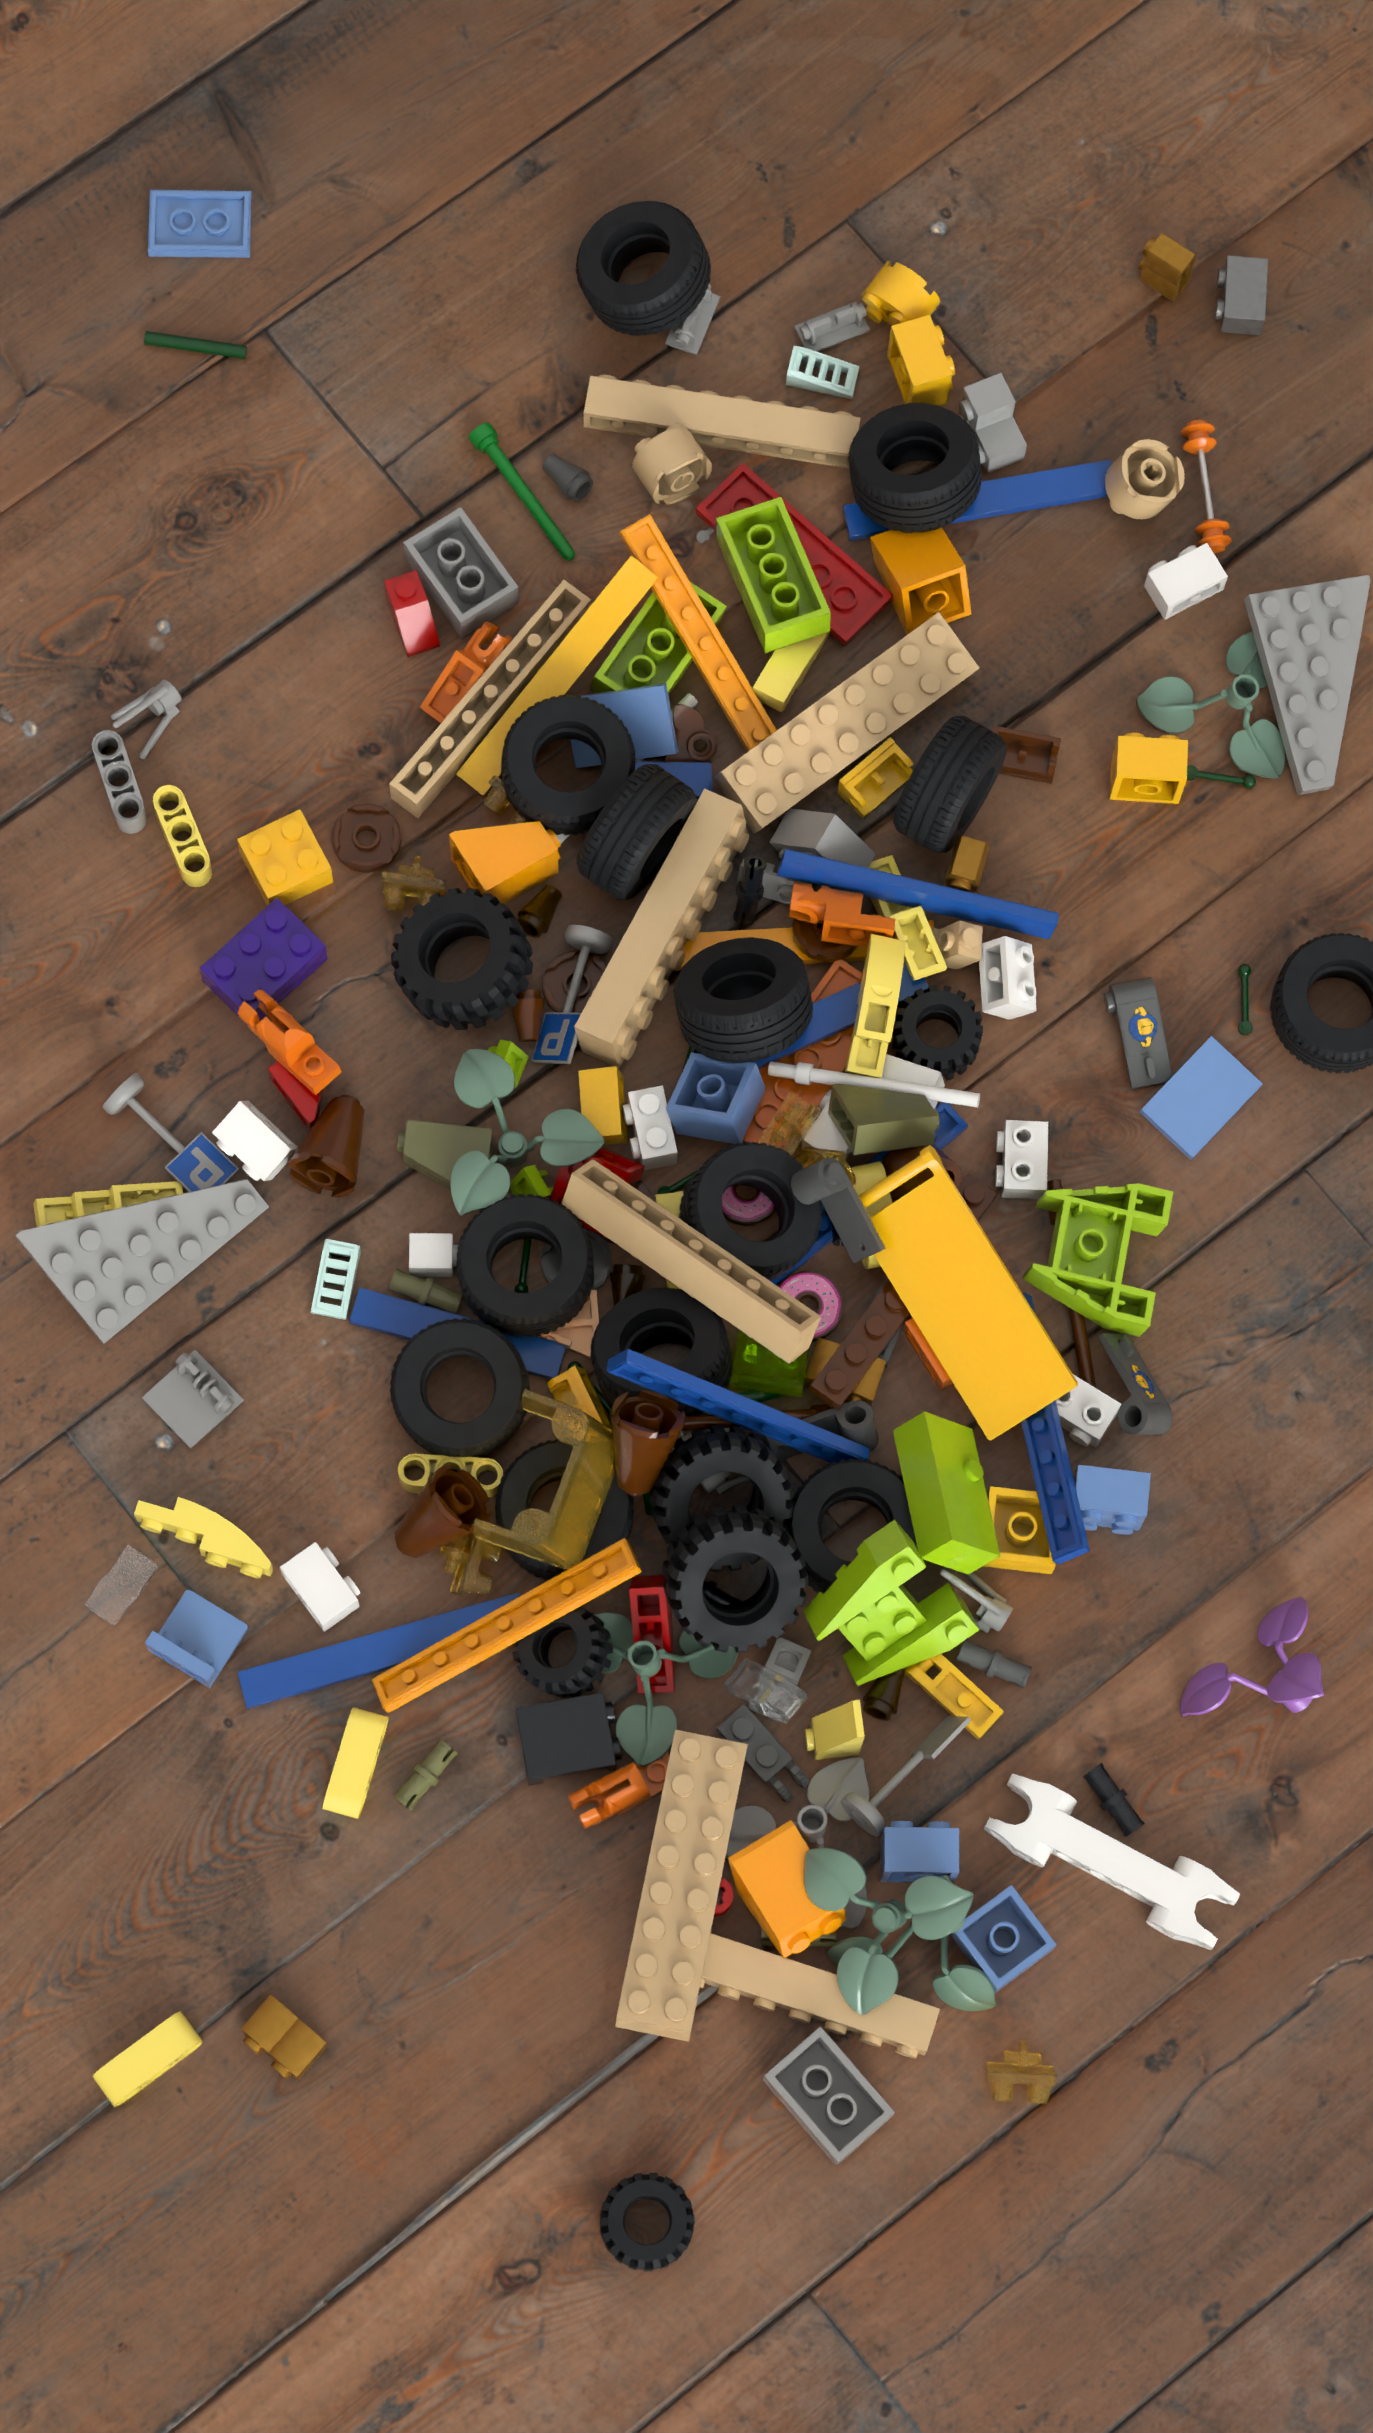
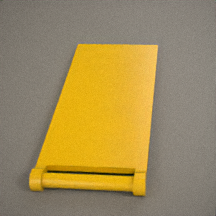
M928 1145L920 1151V1156L860 1194L859 1198L864 1208H867L926 1168H929L934 1174L932 1178L870 1217L885 1246L884 1250L874 1254L987 1439L993 1440L1076 1388L1078 1382L945 1170L940 1156L931 1145Z

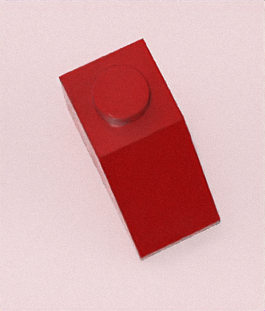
M417 570L384 580L385 598L407 657L440 647L428 599Z
M276 1062L268 1068L269 1078L302 1123L310 1130L319 1118L324 1088L315 1095L283 1065Z

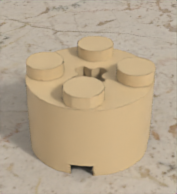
M681 423L670 425L664 432L654 438H644L634 449L637 454L632 464L633 471L655 503L658 504L659 500H663L666 505L689 497L700 488L697 484L700 478L704 475L707 480L712 471L711 461L691 432L684 428Z
M1152 439L1139 440L1129 446L1109 466L1105 476V489L1110 499V507L1114 512L1125 514L1134 519H1149L1158 515L1177 496L1184 485L1185 474L1177 456L1174 458L1167 451L1168 446Z

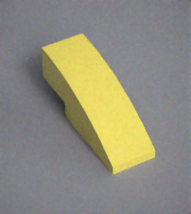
M827 632L775 650L753 686V691L759 701L783 713L796 689H799L830 633Z

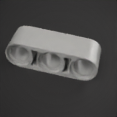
M103 730L97 733L92 741L96 765L116 825L124 833L134 834L141 831L146 825L147 817L144 803L121 736L115 731ZM107 746L117 748V751L112 755L106 756L101 754L103 748ZM118 777L128 780L125 785L120 787L111 785V782ZM133 808L138 810L136 816L132 818L121 816L126 809Z

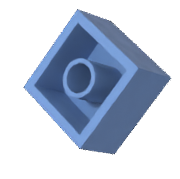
M691 1052L667 1104L666 1111L676 1134L732 1144L742 1143L766 1087L754 1062H721L702 1054Z
M1078 1465L1073 1479L1085 1530H1097V1526L1112 1528L1111 1532L1122 1535L1133 1534V1530L1139 1531L1147 1517L1151 1473Z
M893 1821L891 1822V1827H884L880 1837V1882L913 1883L924 1876L942 1877L944 1875H947L952 1883L955 1882L959 1874V1828H950L949 1822L941 1821L929 1822L928 1828L913 1827V1822Z
M1012 1885L967 1917L959 1931L949 1934L971 1965L986 1974L995 1989V1993L1053 1951L1057 1945Z

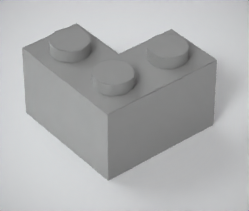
M1002 373L964 387L962 400L959 402V416L975 432L979 445L980 462L987 474L1023 460L1027 447L1013 418L1016 401Z
M792 808L788 809L769 842L779 852L778 856L780 859L785 849L868 868L876 855L836 814Z

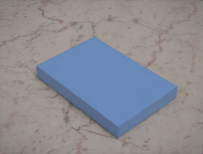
M150 190L148 256L250 258L251 191Z
M666 683L581 696V698L587 697L589 700L594 699L598 701V704L605 705L606 708L612 710L613 714L615 713L619 716L618 719L623 721L624 726L628 729V734L631 735L635 750V760L671 755L679 752ZM570 739L576 768L601 765L600 757L592 747L582 741Z
M1210 1036L1139 1113L1187 1158L1192 1160L1263 1083L1216 1039Z

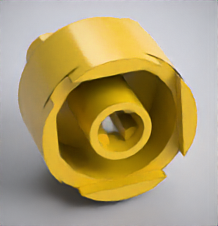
M890 261L883 265L862 293V300L867 305L865 308L867 316L876 323L884 320L891 326L923 316H931L939 306L940 298L935 291L929 295L924 289L927 282L914 271L897 262L891 267Z

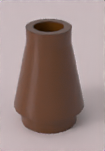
M528 989L524 993L519 991L516 996L519 1002L512 1009L519 1042L539 1041L545 999L541 998V990Z

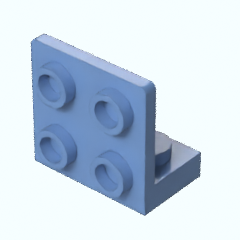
M186 1590L159 1633L152 1631L145 1641V1645L152 1654L206 1687L211 1688L247 1632L248 1626L193 1591Z

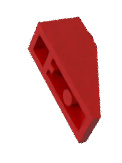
M634 1576L629 1587L633 1642L648 1641L655 1646L657 1651L664 1649L666 1652L674 1654L672 1609L664 1593L662 1584L665 1581L664 1576ZM663 1658L661 1659L662 1664L658 1673L649 1677L651 1693L675 1692L674 1661ZM636 1673L638 1694H645L641 1676Z

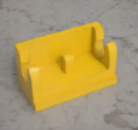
M890 737L839 780L837 793L864 819L907 783L913 772L910 768L913 762Z
M617 1066L579 1070L581 1114L603 1136L604 1145L628 1144L627 1126L622 1105H625L623 1074Z
M573 1366L547 1382L549 1390L553 1394L574 1439H578L580 1442L581 1440L585 1441L587 1444H595L613 1434L611 1422L585 1369Z

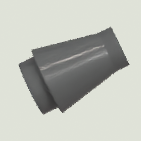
M557 454L550 455L543 464V470L548 473L567 499L580 501L590 492L593 480L590 478L588 471L562 459Z

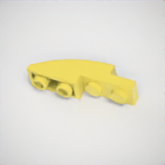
M870 934L845 1072L882 1078L888 1043L891 1042L898 1005L906 941Z
M180 1497L177 1499L174 1510L141 1500L138 1501L134 1515L136 1520L141 1522V1528L154 1533H161L162 1529L176 1533L175 1538L191 1544H196L197 1539L201 1540L199 1550L201 1555L206 1557L205 1562L221 1568H226L227 1564L241 1567L240 1572L253 1578H261L262 1574L271 1577L273 1572L272 1564L263 1551L243 1531L219 1514Z

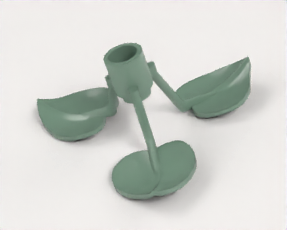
M1253 631L1244 634L1234 641L1226 653L1225 660L1228 671L1238 676L1226 690H1222L1220 693L1198 703H1192L1194 693L1190 685L1181 678L1170 676L1153 682L1137 698L1138 709L1145 720L1156 729L1171 734L1182 733L1193 726L1195 720L1193 710L1205 707L1220 699H1226L1231 707L1244 710L1242 725L1245 730L1236 732L1229 744V753L1234 764L1240 770L1251 775L1276 779L1281 776L1285 764V748L1280 731L1273 723L1265 719L1256 721L1252 726L1249 723L1250 712L1253 710L1251 702L1257 697L1259 688L1267 686Z
M469 1049L463 1053L455 1072L454 1087L459 1099L470 1107L482 1108L492 1101L503 1135L498 1143L499 1155H493L488 1159L485 1154L475 1150L464 1154L455 1163L451 1174V1195L455 1208L461 1216L485 1209L505 1198L510 1189V1176L503 1165L506 1164L510 1167L520 1166L526 1161L528 1151L532 1152L538 1143L542 1142L540 1148L541 1158L548 1164L556 1167H567L583 1162L596 1154L604 1145L603 1136L595 1129L591 1122L581 1113L571 1109H560L549 1114L542 1123L543 1136H536L530 1142H527L521 1133L509 1131L498 1098L508 1096L513 1092L515 1084L514 1074L509 1064L503 1058L483 1049Z
M617 1613L595 1614V1616L603 1621V1628L609 1630L611 1638L606 1640L607 1643L613 1645V1653L607 1654L606 1657L612 1661L610 1668L604 1667L601 1673L615 1672L620 1667L623 1658L629 1660L634 1671L641 1676L646 1707L636 1704L626 1708L618 1717L616 1735L621 1747L639 1766L649 1765L667 1753L672 1746L674 1732L678 1729L676 1716L670 1707L663 1705L653 1707L649 1677L658 1673L662 1664L661 1659L664 1658L680 1663L689 1661L690 1668L695 1675L701 1678L715 1679L729 1672L737 1660L738 1653L731 1646H729L727 1652L716 1651L711 1642L705 1647L695 1640L693 1634L688 1635L685 1631L679 1638V1646L685 1654L684 1656L668 1653L664 1649L657 1651L651 1642H633L632 1623L625 1616ZM573 1630L574 1640L577 1646V1636Z
M833 1848L810 1849L805 1855L804 1885L806 1893L814 1905L822 1910L838 1911L843 1909L850 1899L856 1904L873 1909L872 1922L875 1928L879 1930V1934L871 1944L869 1951L860 1947L849 1948L842 1955L837 1967V1981L845 2001L857 2013L864 2015L886 2002L894 1994L898 1986L899 1972L894 1961L885 1954H875L888 1933L902 1927L907 1919L912 1918L913 1931L918 1937L927 1940L943 1938L955 1930L966 1917L974 1895L972 1892L960 1888L944 1878L924 1876L914 1881L906 1892L905 1903L909 1909V1912H907L905 1905L899 1900L890 1899L880 1904L878 1900L861 1898L855 1894L865 1886L867 1878L861 1864L851 1855Z
M947 1875L941 1877L952 1882ZM905 1903V1909L907 1912H909V1909L907 1908ZM966 1917L951 1933H955L963 1927ZM912 1922L890 1950L883 1952L881 1945H879L875 1954H885L892 1958L914 1932ZM948 1935L941 1938V1970L944 1974L936 1976L933 1980V1988L938 1997L949 2006L959 2010L976 2012L993 2008L997 2004L995 1989L982 1970L970 1965H956L950 1969L948 1966ZM851 1937L841 1940L829 1948L827 1952L829 1960L838 1967L839 1960L849 1948L860 1947L869 1951L874 1939Z

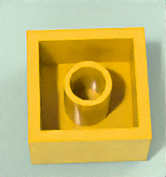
M930 315L891 326L887 357L905 404L927 403L938 406L948 403L949 391L953 389L954 363L950 355L945 356L942 345H944L942 330L939 325L934 326Z
M1127 733L1124 736H1118L1111 759L1109 800L1179 804L1187 780L1188 740H1179V737L1174 735L1148 738L1140 733Z
M300 809L237 839L239 853L267 906L276 898L284 905H287L333 883L331 866Z
M990 1486L987 1497L1000 1557L983 1567L1052 1574L1056 1563L1052 1561L1037 1492Z

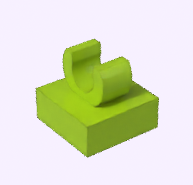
M500 1040L497 1047H489L488 1051L497 1054L509 1064L514 1074V1088H517L529 1056L512 1041Z
M535 1164L524 1167L510 1181V1189L515 1196H519V1194H524L525 1196L533 1194V1196L540 1195L542 1198H550L553 1187L547 1188L543 1180L548 1175L547 1170L538 1171Z

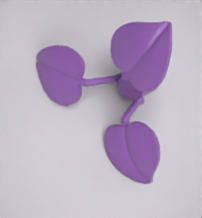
M1303 1597L1293 1598L1278 1605L1263 1618L1259 1625L1257 1634L1259 1642L1265 1647L1275 1645V1650L1284 1665L1283 1670H1279L1274 1675L1267 1688L1236 1673L1228 1674V1667L1222 1662L1214 1663L1198 1671L1187 1684L1181 1699V1715L1183 1717L1187 1715H1201L1216 1709L1228 1697L1231 1690L1230 1682L1232 1681L1239 1682L1267 1695L1276 1703H1283L1293 1713L1304 1710L1312 1699L1323 1697L1321 1663L1318 1657L1311 1652H1305L1288 1660L1283 1650V1643H1291L1297 1640L1306 1626L1308 1606Z

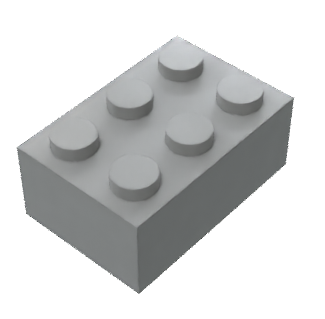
M461 507L403 542L404 559L413 571L417 570L421 583L461 639L480 628L485 621H491L519 603V587Z
M821 2026L766 2073L762 2080L836 2166L892 2118L895 2113Z

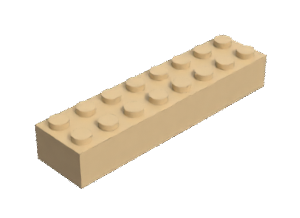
M938 612L722 770L713 779L728 799L742 805L746 824L755 834L979 669V666L940 612Z
M704 788L574 1026L583 1053L609 1065L617 1066L618 1069H620L625 1059L629 1060L632 1057L637 1046L636 1037L641 1029L646 1030L653 1017V1011L651 1010L657 999L661 1001L664 998L669 987V981L667 980L672 971H677L684 961L685 951H683L687 940L694 941L701 928L700 920L705 910L709 912L713 908L717 899L716 890L721 881L726 882L733 869L732 861L736 853L743 852L748 843L749 834L741 804Z
M675 1730L615 2027L689 2042L748 1744Z

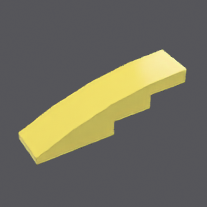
M893 855L872 861L868 867L901 876ZM871 898L878 915L896 919L893 939L906 941L904 965L913 981L947 970L922 906L912 908Z
M177 1181L112 1185L109 1190L74 1192L71 1197L36 1199L33 1203L36 1227L176 1194H183V1187Z

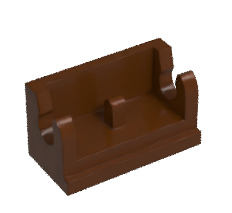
M992 726L991 731L1001 736L1007 745V753L999 774L1052 784L1061 738Z

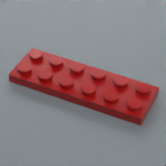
M742 463L696 507L695 514L716 532V518L781 496ZM782 498L831 612L829 633L846 647L892 601L893 595Z

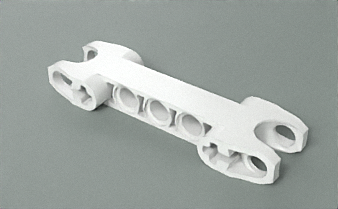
M1012 1773L1007 1786L1027 1802L1030 1811L1029 1816L1025 1822L1017 1825L989 1818L984 1827L986 1832L1000 1841L1016 1856L1039 1867L1045 1866L1050 1854L1065 1860L1153 1907L1146 1920V1923L1152 1928L1174 1940L1188 1942L1208 1950L1213 1949L1218 1938L1197 1922L1194 1913L1196 1903L1210 1898L1234 1906L1240 1893L1220 1879L1211 1869L1187 1857L1179 1856L1173 1869L1160 1864L1070 1816L1077 1804V1800L1069 1794L1048 1783L1038 1782Z

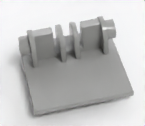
M196 1350L192 1351L189 1355L183 1353L175 1361L177 1366L142 1397L190 1449L244 1401Z

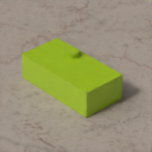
M779 497L716 518L717 541L764 652L768 653L830 632L831 612L782 498Z
M690 582L715 626H717L727 606ZM653 592L595 674L589 689L596 694L666 683L669 696L692 663L691 655Z
M925 1411L894 1429L893 1435L917 1548L922 1559L969 1575L1000 1557L983 1479L984 1472L980 1465L973 1429Z

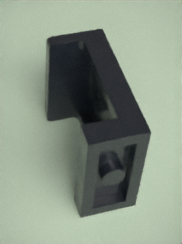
M603 1692L516 1708L529 1786L542 1784L543 1780L606 1768H608V1771L616 1770L615 1760L622 1759L619 1739L618 1737L611 1738L609 1724L615 1723L612 1702L604 1701Z

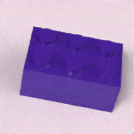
M276 898L200 967L202 981L238 1017L239 1007L245 1001L257 1012L261 1021L266 1015L259 1010L258 1005L260 1001L255 998L253 993L259 989L264 990L279 1004L328 959L326 945Z

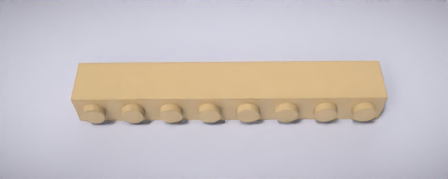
M600 375L598 377L590 376L584 408V427L654 438L664 432L670 425L681 423L684 428L691 432L701 446L849 468V449L854 436L859 431L860 417H854L852 414L844 411L828 413L811 406L796 408L786 406L779 401L757 402L752 401V399L746 396L725 397L709 390L693 392L676 385L661 387L651 385L644 380L629 382L618 380L611 375Z
M566 580L560 583L390 782L392 800L416 818L423 814L591 606V599Z
M594 1159L572 1173L562 1205L566 1206V1209H570L579 1219L586 1222L603 1234V1236L622 1247L633 1257L645 1263L662 1277L668 1279L688 1293V1295L704 1304L718 1316L730 1322L790 1364L809 1349L821 1316Z
M710 1933L700 1988H703L704 1984L719 1988L718 1994L730 1999L739 2000L740 1995L754 1999L753 2005L763 2010L774 2012L775 2007L790 2011L788 2017L809 2024L811 2018L824 2022V2029L836 2034L845 2035L847 2030L860 2034L859 2040L869 2045L881 2047L882 2042L896 2046V2053L916 2059L918 2054L925 2056L940 2008L893 1994L886 2002L870 2010L864 2015L859 2014L845 2001L840 1991L836 1974Z

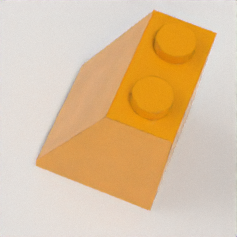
M942 527L926 532L909 533L888 530L870 537L874 564L885 588L893 595L891 602L906 635L938 612H940L947 623L971 615L966 567Z
M540 821L459 830L449 834L450 858L469 888L479 889L482 895L490 893L497 897L500 903L506 904L558 874V860L561 859L558 848L561 847L560 842L552 829L545 830Z
M792 1820L728 1858L737 1894L783 1958L792 1953L802 1952L809 1946L810 1942L824 1934L835 1932L846 1921L844 1908L838 1911L822 1910L809 1899L804 1885L805 1855L810 1849Z

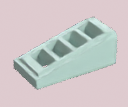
M794 345L787 371L786 385L852 399L859 366ZM800 364L807 365L805 373L799 371ZM814 367L820 368L818 378L812 376ZM827 370L834 371L831 382L825 380ZM841 372L847 374L845 386L838 385Z
M325 1239L311 1307L312 1314L346 1320L361 1255L359 1245ZM331 1255L349 1257L350 1261L331 1259ZM328 1268L347 1271V1276L328 1273ZM325 1282L345 1286L344 1291L324 1288ZM322 1296L342 1300L341 1306L321 1302Z

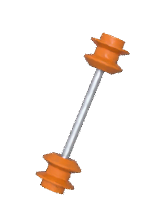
M1198 419L1188 422L1186 427L1181 430V436L1189 439V441L1183 444V450L1198 455L1207 520L1195 528L1196 534L1203 536V539L1198 541L1197 546L1200 547L1208 543L1215 554L1224 551L1232 540L1230 536L1223 533L1229 529V523L1214 518L1205 453L1217 445L1216 439L1209 437L1214 432L1215 427L1205 420Z

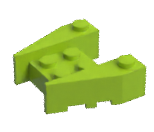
M1140 1183L1127 1184L1121 1187L1097 1186L1093 1189L1072 1190V1188L1046 1190L1036 1202V1208L1057 1212L1048 1264L1044 1266L1032 1263L1023 1274L1022 1279L1104 1329L1140 1337L1150 1327L1156 1292L1121 1284L1130 1233L1132 1230L1157 1237L1168 1225L1173 1191Z
M895 1519L865 1539L856 1549L858 1555L850 1565L846 1566L843 1564L835 1574L837 1580L825 1593L819 1592L803 1611L818 1641L839 1629L854 1646V1648L842 1656L857 1685L950 1651L980 1630L966 1603L949 1583L919 1603L902 1585L925 1569L926 1565L913 1540Z

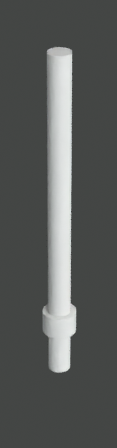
M770 1061L768 1067V1075L795 1079V1083L810 1085L811 1082L828 1085L844 1084L925 1095L927 1100L977 1108L980 1101V1093L818 1069L809 1063L798 1062L797 1065Z

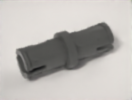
M968 1640L962 1642L955 1659L957 1662H962L984 1671L986 1677L992 1679L993 1676L1020 1686L1022 1689L1032 1669L1029 1665L1027 1666L1002 1656V1651L995 1649L993 1652L968 1642Z

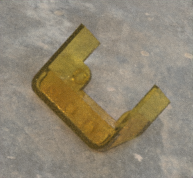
M524 1389L522 1409L551 1419L554 1436L559 1441L574 1446L549 1513L534 1508L523 1510L515 1518L511 1530L476 1518L473 1524L474 1537L556 1567L569 1569L584 1559L616 1473L613 1430L579 1408Z

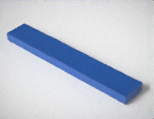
M904 964L897 1006L903 1004V1001L908 996L913 998L916 990L922 988L924 993H926L929 987L925 978L913 981ZM861 982L813 1003V1015L803 1035L781 1053L766 1059L753 1061L758 1069L769 1065L770 1061L776 1062L853 1027L858 1008L857 999Z
M359 1287L349 1323L411 1340L412 1336L418 1334L421 1329H426L428 1325H433L438 1321L444 1322L446 1319L452 1320L454 1318L470 1320L471 1318ZM508 1333L504 1334L518 1350L528 1374L549 1380L558 1376L566 1346L536 1336L518 1337V1335L510 1336Z

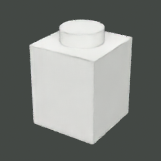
M409 1233V1273L417 1277H453V1266H456V1254L458 1252V1245H453V1234Z

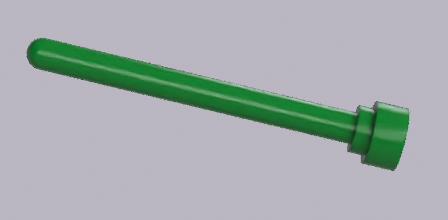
M490 422L479 425L468 436L471 444L476 450H481L482 453L489 455L562 558L567 561L572 560L575 557L574 549L498 446L497 431Z

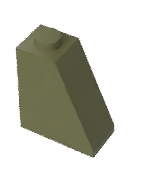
M844 1084L832 1085L828 1115L853 1155L933 1145L935 1130L939 1128L940 1119L938 1111L931 1106L925 1095Z
M407 1120L406 1131L399 1130L397 1151L403 1152L404 1164L451 1190L452 1170L461 1156L476 1150L485 1154L488 1159L491 1158L493 1131L489 1128Z

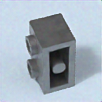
M1227 256L1225 267L1218 268L1217 288L1222 289V299L1217 298L1215 319H1221L1220 332L1261 335L1265 322L1268 259Z

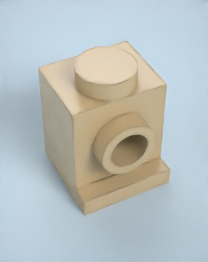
M959 920L941 929H931L947 968L959 970L981 960L983 926Z

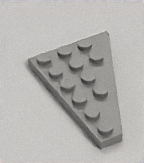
M1369 575L1249 594L1244 598L1297 795L1329 790L1334 786L1371 582Z
M242 1179L223 1185L19 1230L14 1236L100 1342L104 1344L267 1210L269 1206L247 1179Z

